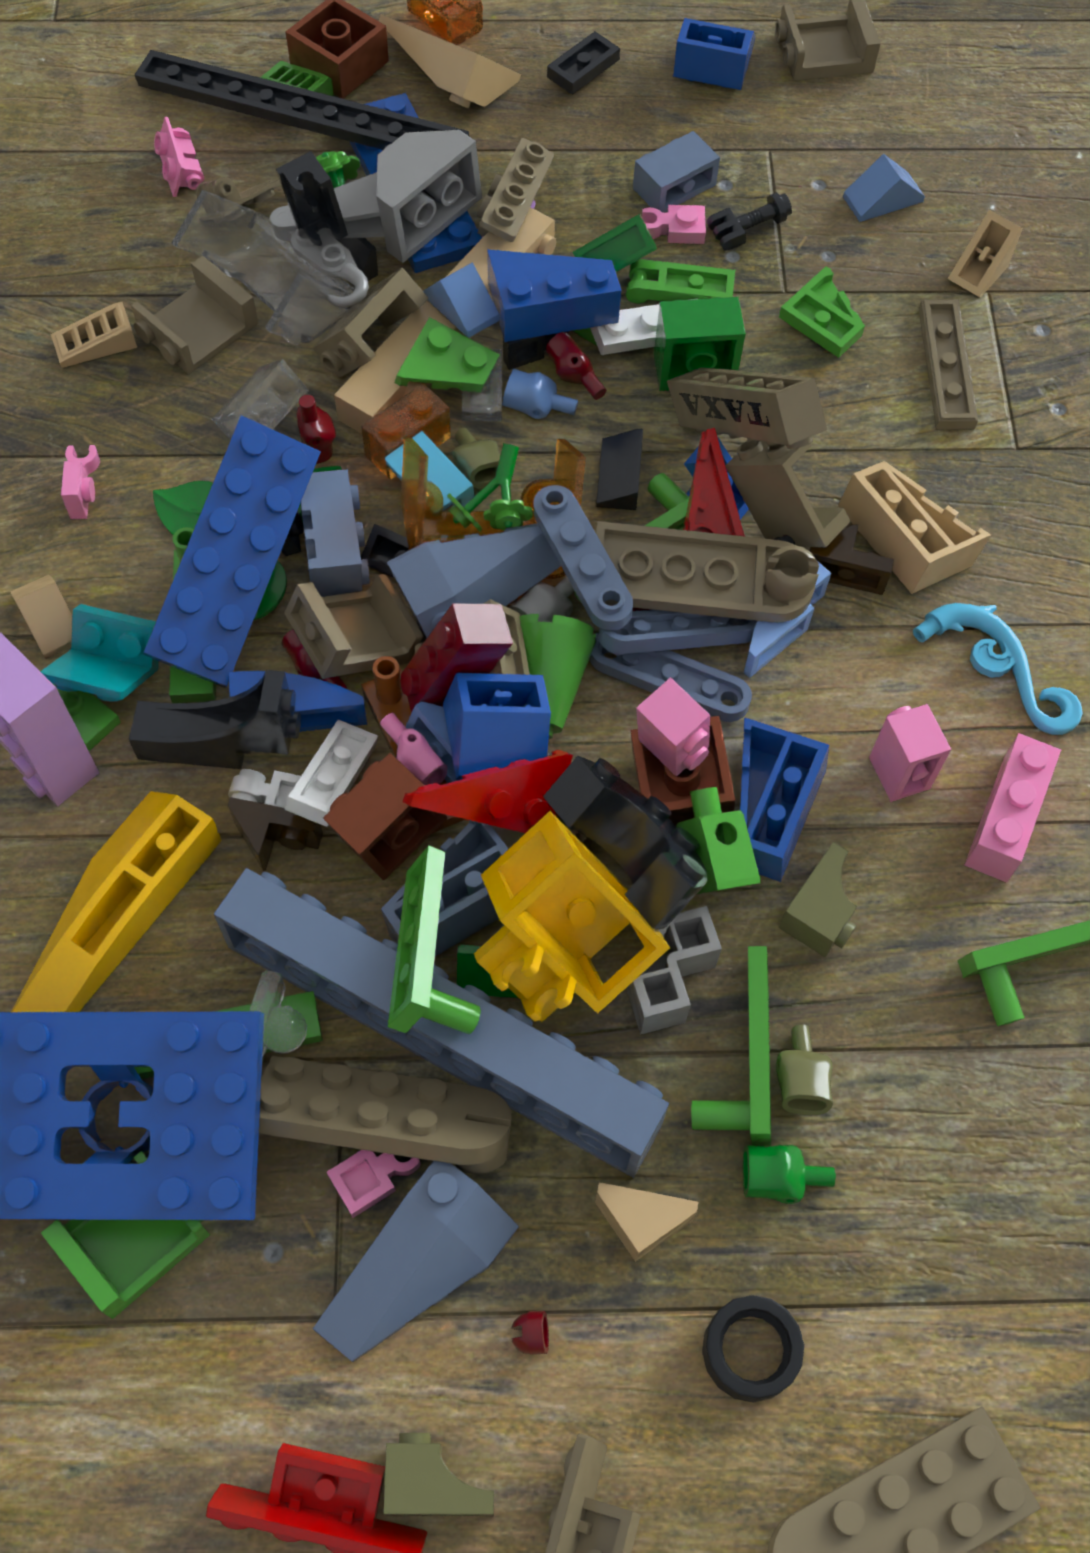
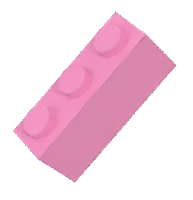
M1018 733L1004 756L964 864L965 866L1006 883L1023 860L1061 749Z

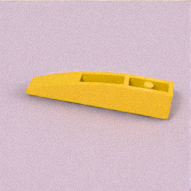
M150 791L91 859L11 1012H80L222 840L214 819L178 795Z

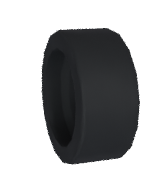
M750 1295L733 1299L716 1312L705 1330L702 1354L706 1370L719 1389L734 1399L754 1403L774 1398L794 1382L803 1364L805 1346L800 1327L786 1308L770 1298ZM747 1317L763 1319L775 1328L781 1338L783 1346L782 1362L777 1371L767 1379L758 1381L743 1379L732 1372L725 1362L722 1350L724 1335L729 1326L739 1319Z

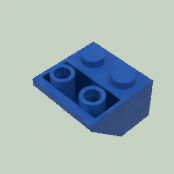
M684 18L676 45L673 77L741 90L756 37L754 31Z
M456 673L443 702L456 780H462V775L488 768H504L511 762L526 759L533 761L547 757L551 711L543 675Z

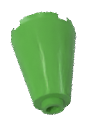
M539 614L520 616V625L523 632L529 674L543 675L551 711L549 739H552L554 733H560L563 730L595 646L596 633L593 634L594 628L591 625L566 616L553 615L551 623L538 622Z

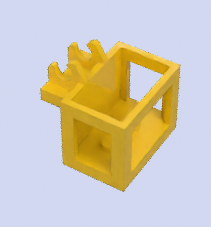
M551 811L481 874L499 920L504 926L474 953L475 959L490 974L493 984L500 991L509 988L521 999L527 1016L534 1022L538 1020L543 1022L557 1008L563 1009L569 1006L574 993L580 996L598 1014L670 949L660 931L653 929L624 895L628 891L626 886ZM630 923L644 948L603 984L591 958Z

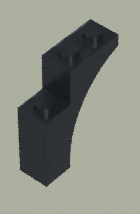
M266 670L260 681L253 687L225 699L201 703L137 701L129 742L138 760L242 770L244 755L251 754L252 751L288 755L291 738L298 739L301 714L300 712H295L296 694L295 690H289L285 671Z

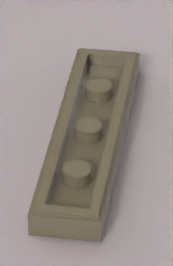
M959 299L921 300L919 316L936 430L975 429L978 423Z

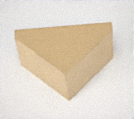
M989 209L948 279L981 298L1008 268L1023 228Z
M46 575L11 591L45 659L71 647L72 614L56 582L50 575Z
M601 1182L598 1184L595 1199L596 1205L635 1262L691 1223L698 1209L697 1201Z

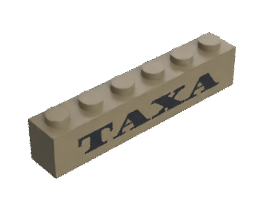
M701 367L667 380L679 425L693 428L696 432H704L715 427L717 435L727 434L731 439L744 437L748 439V442L761 440L766 441L767 445L783 444L787 446V449H796L812 443L813 435L827 430L815 378Z

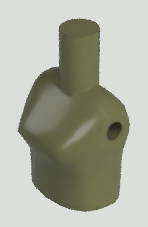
M461 428L455 434V439L460 446L456 447L452 452L454 464L473 484L474 488L483 489L496 476L500 459L498 445L491 439L476 441L468 429Z
M796 1025L791 1029L793 1050L781 1051L776 1060L782 1108L787 1112L800 1115L824 1114L833 1106L831 1091L832 1060L824 1054L812 1051L810 1028L807 1025Z

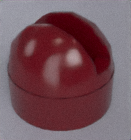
M529 1311L518 1316L511 1327L514 1330H522V1337L511 1339L515 1348L523 1354H547L549 1350V1326L546 1311Z

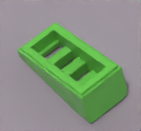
M284 61L278 62L260 77L334 96L332 79L330 77Z

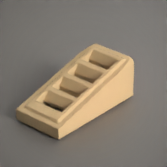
M123 302L109 305L51 334L61 368L137 348ZM89 338V341L82 344L81 339ZM74 342L75 348L68 351L66 343Z

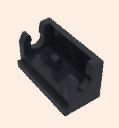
M312 151L276 169L295 225L299 230H304L313 244L322 246L320 235L317 234L322 228H329L332 235L338 240L348 236L331 179Z

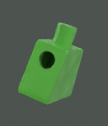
M717 787L691 791L694 818L679 822L676 827L685 829L699 843L696 852L706 869L707 882L697 894L761 883L744 814L741 810L722 813Z

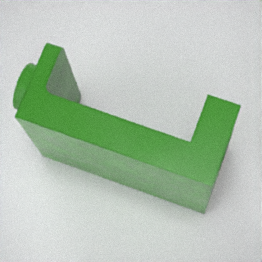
M142 1151L133 1157L137 1164L143 1163L148 1159ZM57 1219L41 1232L42 1236L100 1311L112 1319L210 1236L201 1224L204 1220L71 1219L68 1223L63 1224Z

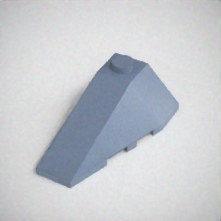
M538 523L506 528L504 532L480 536L478 533L465 535L464 539L442 543L440 540L425 542L387 562L425 639L428 638L452 603L483 604L491 599L507 606L561 566Z
M433 1161L403 1199L315 1324L313 1330L351 1362L356 1361L402 1329L406 1323L432 1305L435 1306L448 1297L449 1293L472 1277L475 1278L487 1270L519 1226L476 1182L453 1164Z

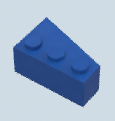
M487 249L488 285L493 302L500 314L499 324L504 342L619 323L622 290L612 260Z
M744 717L740 810L744 814L759 875L781 882L826 773L829 745Z

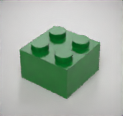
M739 297L660 302L654 347V361L659 391H670L667 380L701 367L739 371L746 335Z

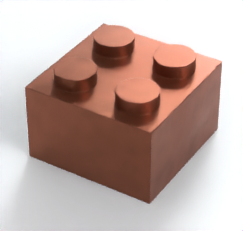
M325 0L285 31L290 64L330 77L332 79L333 94L342 99L389 62L386 25L344 0Z
M719 716L710 717L709 747L707 748L709 753L707 757L695 769L690 771L686 767L678 776H675L639 741L638 729L630 730L639 792L647 799L650 796H654L662 801L671 811L669 819L675 826L679 822L694 818L690 792L694 790L717 787L722 813L734 811L735 796Z
M389 753L383 760H378L371 764L365 771L363 779L349 793H343L337 797L331 804L330 811L323 819L384 881L448 817L445 814L411 807L402 802L405 793L414 792L419 787L425 785Z

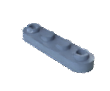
M559 485L544 487L534 498L535 520L591 621L603 630L613 631L623 628L631 620L633 612V599L574 494L569 489ZM551 502H559L560 504H558V505H551V504H549V503H551ZM607 600H615L618 602V604L609 606L604 602Z
M661 610L633 611L631 620L623 628L613 631L599 628L598 641L610 653L616 655L741 644L751 641L757 621Z
M596 633V643L590 656V662L596 670L652 693L671 677L711 717L719 716L722 721L733 722L747 714L752 699V692L744 680L670 650L616 655V658L609 659L604 657V654L610 652L599 643L598 633ZM728 699L733 701L735 705L727 706L721 701Z

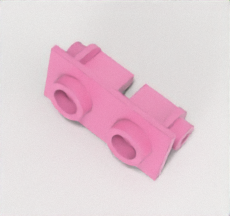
M164 117L161 132L157 131L155 134L154 148L156 154L161 157L163 178L168 180L173 197H177L179 186L196 190L197 186L203 182L204 175L198 159H195L196 152L189 132L180 127L172 128L169 118Z

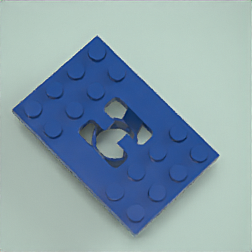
M260 1011L0 1012V1219L255 1220L264 1013ZM73 1067H91L101 1081L92 1086L81 1101H69L65 1096L66 1075L68 1071ZM134 1067L152 1068L154 1071L153 1087L142 1081ZM128 1084H133L136 1086L135 1089L147 1100L120 1101L118 1127L145 1128L147 1131L140 1141L130 1148L124 1150L123 1147L118 1146L114 1151L100 1142L101 1139L96 1132L95 1115L100 1101L107 1097L115 1087L126 1088ZM67 1129H79L86 1145L96 1151L82 1164H66L61 1159V1139ZM150 1149L149 1157L145 1162L128 1164L141 1151L144 1153Z

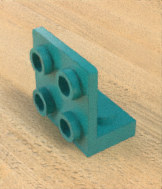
M80 604L73 609L71 650L40 672L59 690H79L92 693L104 701L123 700L158 671L159 661L143 655L156 621Z

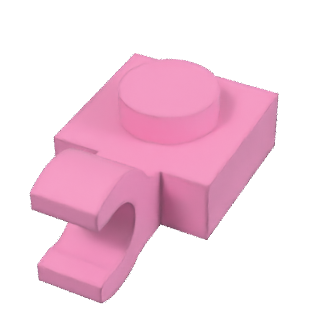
M72 445L68 446L65 452L67 461H64L61 497L70 519H87L88 503L95 500L94 481L88 475L98 468L100 458L95 445L89 446V454L84 458H77L76 451Z

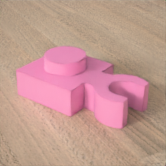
M668 205L667 213L651 207L642 209V218L653 239L658 238L660 235H667L668 243L704 244L706 235L705 206Z
M360 1150L326 1173L352 1218L396 1191L390 1180L392 1176H408L418 1170L421 1163L419 1158L412 1157L407 1162H399L393 1154L382 1153L376 1157L373 1151Z

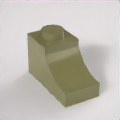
M835 842L831 844L785 911L779 926L781 930L825 958L834 944L842 949L857 926L850 922L857 906L848 900L843 889L841 876L843 863L849 851Z
M399 1433V1443H386L384 1515L494 1516V1490H484L470 1486L453 1475L442 1459V1445L440 1443H431L430 1433Z

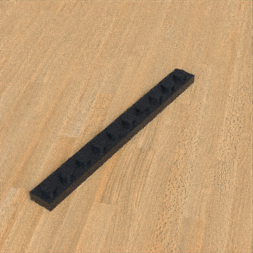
M154 50L149 51L134 74L138 86L381 150H384L386 146L392 144L404 133L461 130L470 137L467 130Z

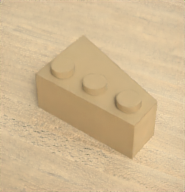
M883 461L852 475L838 507L845 509L853 525L859 524L858 531L879 555L894 559L893 573L909 592L913 594L972 567L991 534L982 528L976 532L956 518L959 513L949 505L942 509L924 496L927 491L886 461Z

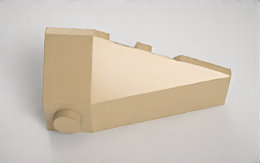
M382 14L380 15L379 22L386 25L390 35L437 87L451 93L449 100L466 108H469L471 102L486 107L520 80L521 74L490 59Z

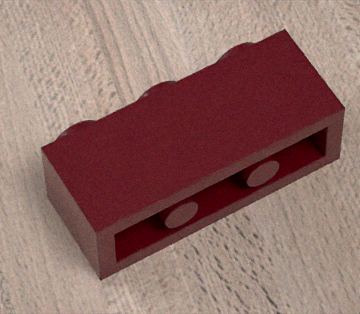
M452 603L401 673V689L403 694L407 695L411 712L415 705L420 702L443 707L444 699L456 673L489 674L513 645L502 604Z

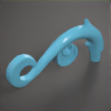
M946 604L926 614L925 621L913 629V635L919 642H925L934 634L941 635L949 629L962 632L964 631L962 626L979 629L988 634L994 640L982 639L972 647L970 661L973 668L980 674L990 678L1001 677L1012 669L1024 708L1033 724L1042 732L1051 735H1063L1071 732L1080 723L1083 714L1082 706L1077 696L1069 690L1050 687L1042 690L1039 695L1040 701L1049 700L1055 702L1060 707L1061 715L1059 717H1049L1038 709L1027 655L1012 629L998 616L993 614L997 610L995 605ZM996 642L999 644L1002 655L993 652Z

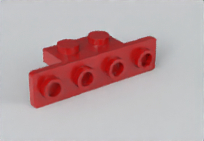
M282 1443L277 1452L270 1493L222 1483L209 1501L206 1510L207 1518L219 1520L227 1528L235 1530L253 1528L270 1532L274 1537L285 1542L304 1540L325 1545L333 1553H423L427 1537V1531L376 1519L384 1481L385 1466Z

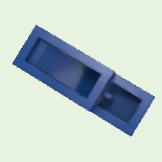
M265 671L228 672L230 697L253 687L260 681ZM285 673L289 690H295V712H300L301 714L300 732L332 729L337 720L353 726L367 725L363 696L316 678Z

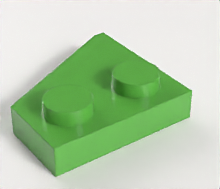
M825 266L781 306L779 318L839 358L862 337L865 325L858 313L851 309L850 300L845 292H838L832 282L833 272Z
M429 317L397 373L394 383L399 386H407L409 381L431 383L432 389L447 390L449 388H458L461 391L481 393L500 354Z

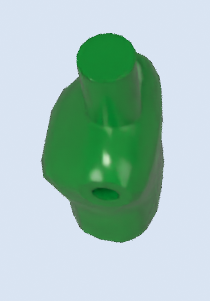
M745 1145L742 1169L745 1197L768 1198L786 1204H794L800 1202L804 1197L806 1185L834 1187L835 1168L805 1165L802 1151L797 1146L776 1145L767 1147Z

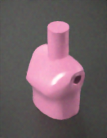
M394 713L386 715L381 720L380 725L398 745L396 759L424 785L440 784L447 775V765L435 753L420 732L413 728L407 729Z

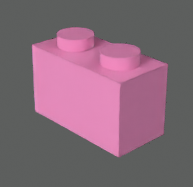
M670 677L636 708L638 738L675 776H678L686 767L690 771L695 769L707 757L709 753L707 748L709 747L710 714Z
M928 704L913 709L910 706H904L892 711L886 717L869 759L890 801L893 802L931 789L951 748Z

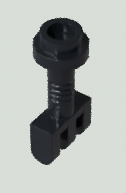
M775 192L767 197V205L735 217L731 209L726 208L711 215L706 223L713 230L715 238L720 240L723 250L728 251L746 243V229L772 218L777 224L786 221L787 216L792 214V206L785 193L779 195Z

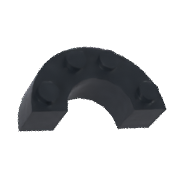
M577 756L543 796L570 829L578 831L595 841L622 866L632 882V887L624 895L653 929H664L706 884L707 872L696 852L699 847L697 840L685 829L677 828L669 819L671 811L662 801L654 796H650L647 799L634 787L621 779L617 769L606 760L599 758L596 762H593L584 757Z

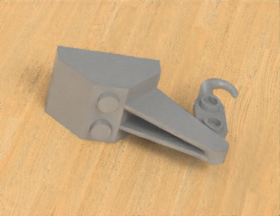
M461 130L404 133L392 144L386 146L378 154L376 173L334 188L348 236L344 238L384 237L387 252L404 263L482 199L476 141ZM289 205L276 208L271 213V224L274 234L278 239L283 241L291 240L294 252L322 274L332 278L348 280L355 286L353 293L348 296L337 297L329 295V302L336 306L349 307L360 303L366 297L369 289L367 277L358 269L349 249L334 239L336 237L332 235L329 228H322L317 232L322 241V246H317L310 241L303 229L296 227Z

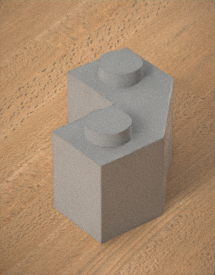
M707 906L681 912L667 927L658 929L670 949L627 987V994L640 1035L685 1023L691 1004L682 976L716 967L722 948Z

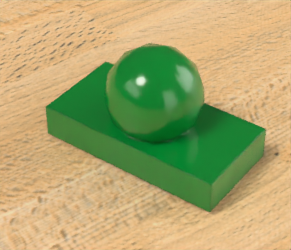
M638 214L573 251L575 257L612 260L615 272H618L657 250V246L641 214Z

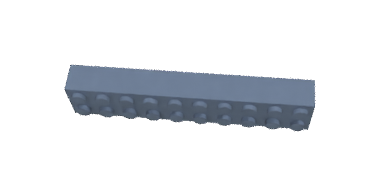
M246 868L215 911L214 917L228 948L305 992L314 991L315 997L470 1086L481 1087L498 1094L507 1102L512 1110L628 1176L634 1178L662 1127L669 1103L662 1099L663 1094L651 1084L644 1081H637L636 1084L618 1075L619 1069L611 1062L598 1056H594L592 1060L575 1051L576 1046L566 1037L555 1032H551L549 1036L532 1027L533 1022L523 1013L511 1008L505 1012L490 1004L491 999L478 988L471 985H466L465 988H462L449 981L448 974L436 965H434L433 989L480 1006V1018L474 1031L471 1034H466L422 1017L407 1033L389 1028L388 1019L398 944L388 939H383L382 942H379L366 934L367 930L354 919L343 916L340 920L325 912L327 910L326 907L316 898L308 894H302L301 897H298L287 891L286 885L271 873L263 872L259 875Z

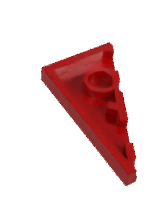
M715 427L707 429L701 433L683 530L745 537Z
M556 750L551 752V756L533 761L522 759L511 762L504 768L492 767L462 775L463 779L443 785L432 783L421 786L414 792L405 793L402 802L411 807L526 833L549 811L555 815L556 812L543 796L571 764L573 755L565 751Z

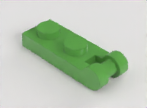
M639 259L630 265L629 278L631 281L627 285L626 298L632 303L641 304L647 300L674 301L696 298L733 297L736 270Z

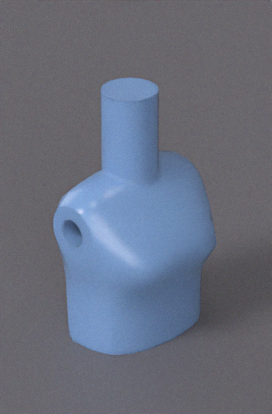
M513 369L506 385L502 405L523 412L532 418L542 419L549 414L551 409L575 415L578 400L558 395L556 383L540 372L527 373Z

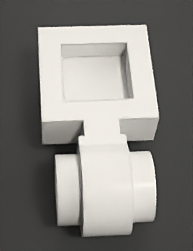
M242 769L239 775L233 777L228 796L258 803L264 802V804L285 808L287 798L301 776L274 770L271 783L268 784L265 783L266 777L262 773L251 769Z

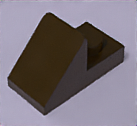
M859 524L842 530L827 547H810L809 552L831 572L829 583L883 595L892 572L894 559L883 557L874 552L853 550Z
M230 797L228 807L234 824L263 871L267 868L275 841H279L281 845L294 850H303L305 847L319 849L323 835L321 824L291 813L282 807Z

